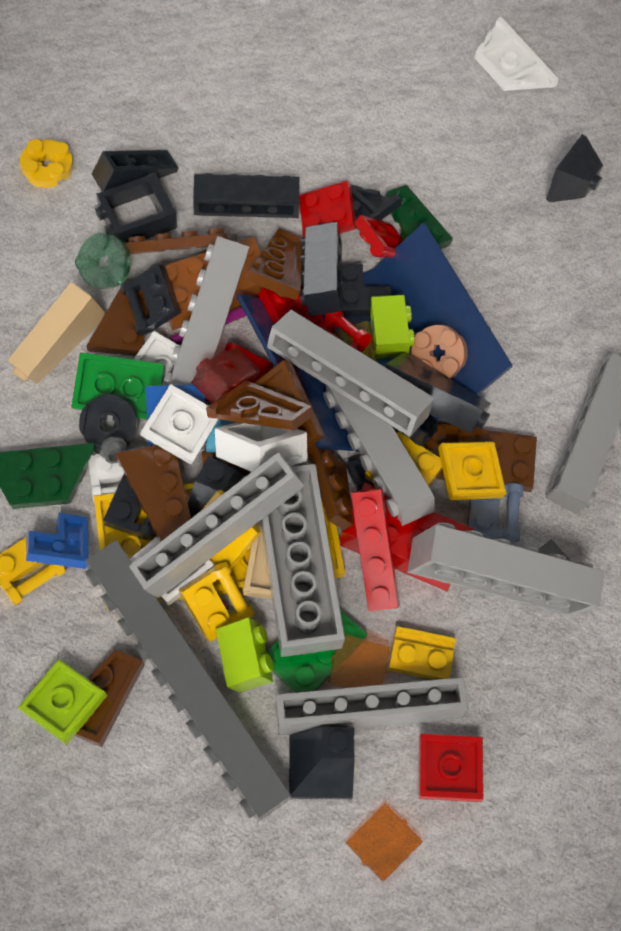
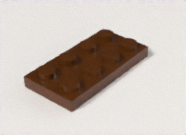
M437 423V432L430 441H427L422 446L440 457L438 447L441 443L494 442L504 484L518 483L524 486V491L532 492L537 445V437L477 428L470 434L453 425ZM443 469L435 479L445 480Z

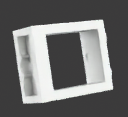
M240 422L215 428L216 457L251 472L278 452L290 466L307 461V432L295 429L293 431Z

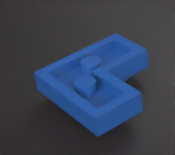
M58 513L56 534L28 531L26 537V561L86 569L85 559L89 557L88 517Z

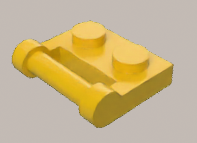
M26 537L0 554V587L14 606L22 602L24 596L54 576L60 577L66 573L63 566L48 564V567L14 588L12 584L44 564L26 561Z
M227 562L217 564L178 590L205 639L209 642L217 638V628L248 617L251 618L254 615L251 605L246 604L230 575L232 570ZM216 580H220L236 609L228 614L212 584Z

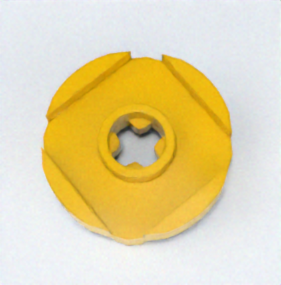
M50 139L30 140L20 156L21 172L23 176L28 178V182L34 186L41 188L57 186L58 181L62 179L67 180L73 171L72 155L68 145L64 142ZM47 160H48V161L53 162V163H48L47 166H43V165H42V162H43V161H47Z

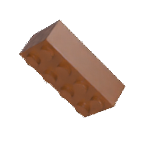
M254 237L237 242L249 246V250L229 311L241 307L236 298L238 294L260 298L258 294L263 287L244 280L250 267L253 266L255 260L261 255ZM206 252L164 265L181 314L168 321L172 331L181 328L184 320H190L192 312L188 311V306L192 294L198 296L201 286L196 285L200 270H206L209 261L204 260Z

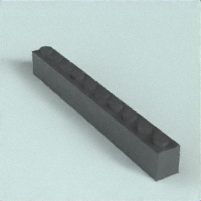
M117 540L85 559L88 570L84 573L93 587L100 586L104 592V595L101 596L104 604L110 612L114 609L121 618L117 621L120 628L127 637L132 634L138 643L134 648L144 662L149 659L155 668L151 671L153 677L160 687L167 686L172 694L168 698L178 713L182 710L189 719L186 722L189 731L195 739L200 736L207 746L203 749L207 758L213 765L218 762L225 772L221 775V778L231 792L236 789L243 799L239 802V805L249 819L254 816L257 822H259L288 802L291 797L290 793L156 597L144 590L129 567L132 562Z

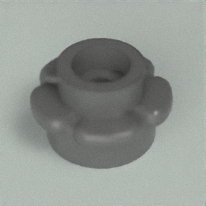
M110 437L103 442L102 450L99 452L100 456L105 458L108 463H118L115 453L127 451V443L123 438Z

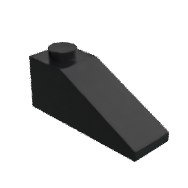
M168 150L102 151L91 174L100 190L105 191L154 173L160 179L176 173L179 168Z

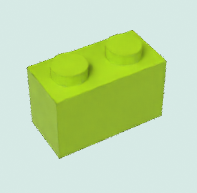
M404 295L371 297L370 318L375 359L396 358L404 352L409 354L410 346H414L413 329H408V322H411L410 305H405Z
M248 617L216 629L227 688L242 693L273 682L271 672L274 670V665L270 655L267 654L265 642L268 641V637L263 625Z

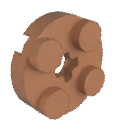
M432 325L415 335L411 355L451 379L464 367L467 361L468 349L464 338L453 330L452 327ZM437 345H440L441 350H445V355L440 358L441 361H438L437 357L433 354Z

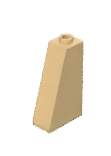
M70 282L7 360L15 367L12 372L24 382L29 378L38 384L99 325L105 312L89 294Z

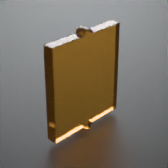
M344 634L345 640L342 649H336L335 654L331 656L333 663L328 683L344 688L382 685L384 675L388 674L386 666L390 647Z
M385 803L345 844L362 860V866L367 865L384 882L423 841L407 826V820H401Z

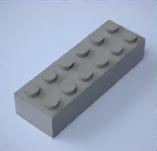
M315 464L292 467L305 487L260 520L281 657L342 649L345 640Z
M437 523L413 538L407 573L567 616H574L600 606L604 571L593 568L591 563H574L567 561L563 555H545L538 553L539 550L534 547L513 546L506 539L496 538L492 540L484 538L483 534L477 531H459L455 529L454 525L449 523Z

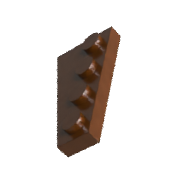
M224 228L208 229V235H198L197 231L181 232L182 237L171 238V233L155 235V240L145 241V236L129 237V243H121L122 254L130 255L164 252L165 250H186L192 247L208 248L209 244L215 245L217 236L234 242H238L237 234L224 233Z
M278 228L267 247L263 249L261 255L248 270L244 280L272 290L281 297H289L296 300L301 288L302 237Z
M158 445L115 453L116 460L119 466L122 467L130 487L133 488L144 513H146L159 542L191 519L177 456Z

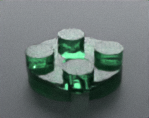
M98 233L83 243L75 258V266L79 270L82 279L88 285L101 289L114 288L122 284L129 275L131 265H129L128 256H130V252L121 239ZM107 255L108 259L106 261L109 265L107 267H100L99 260L101 256L105 257Z

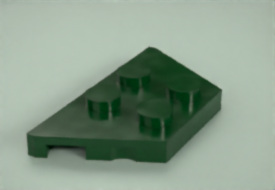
M94 443L0 452V488L12 509L71 504L77 492L76 487L82 482L87 472L85 468L91 455H95L97 447Z

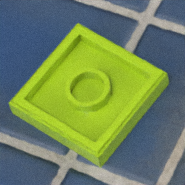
M58 659L18 706V709L67 746L105 700L107 694L62 660Z

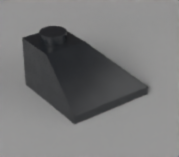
M581 134L557 166L546 198L548 202L585 198L591 189L595 191L603 179L600 176L603 164L587 136Z
M208 457L195 480L188 500L191 518L204 508L216 491L223 490L225 493L245 477L235 468Z
M319 727L289 735L290 799H353L354 727Z

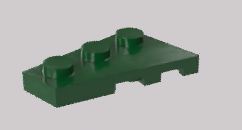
M407 185L387 191L386 197L392 198L393 195H398L402 201V205L394 210L391 215L393 220L400 225L402 230L400 235L403 241L421 224L425 223L441 249L450 246L453 238Z

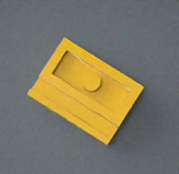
M397 626L388 671L430 680L450 679L456 638Z

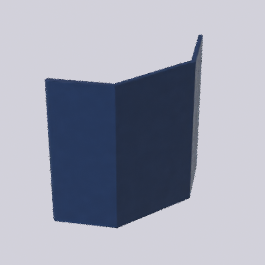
M423 223L395 248L396 254L393 258L386 257L374 269L363 273L364 287H391V296L404 295L405 305H410L411 322H408V329H413L414 337L418 332L432 325L450 326L461 335L467 344V361L457 375L451 379L479 395L510 370L513 365L428 227ZM242 294L236 295L273 366H277L283 360L288 361L267 348L271 328L274 323L261 299ZM343 316L358 329L371 321L370 316ZM338 326L332 332L349 346L353 342V338ZM437 345L436 350L433 351L438 361H441V356L445 355V350H441L440 345ZM410 346V348H409V354H410V355H411L412 346ZM292 363L325 435L315 443L317 448L354 451L347 437L349 433L346 428L341 429L338 425L335 409L333 407L329 408L323 396V393L326 392L325 383ZM430 414L427 418L428 420H430L433 417L435 421L440 420L439 418H436Z

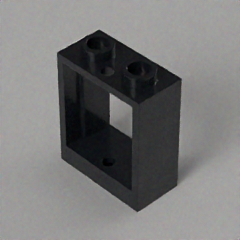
M156 173L96 193L98 205L94 206L99 221L104 220L106 235L109 241L114 240L118 250L121 249V243H129V237L145 236L146 240L155 237L157 234L177 229L176 211ZM149 195L157 214L120 227L111 208Z

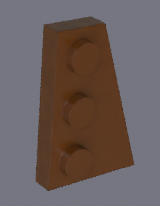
M114 650L89 675V681L102 689L107 694V697L77 732L75 737L103 747L145 665L143 660Z

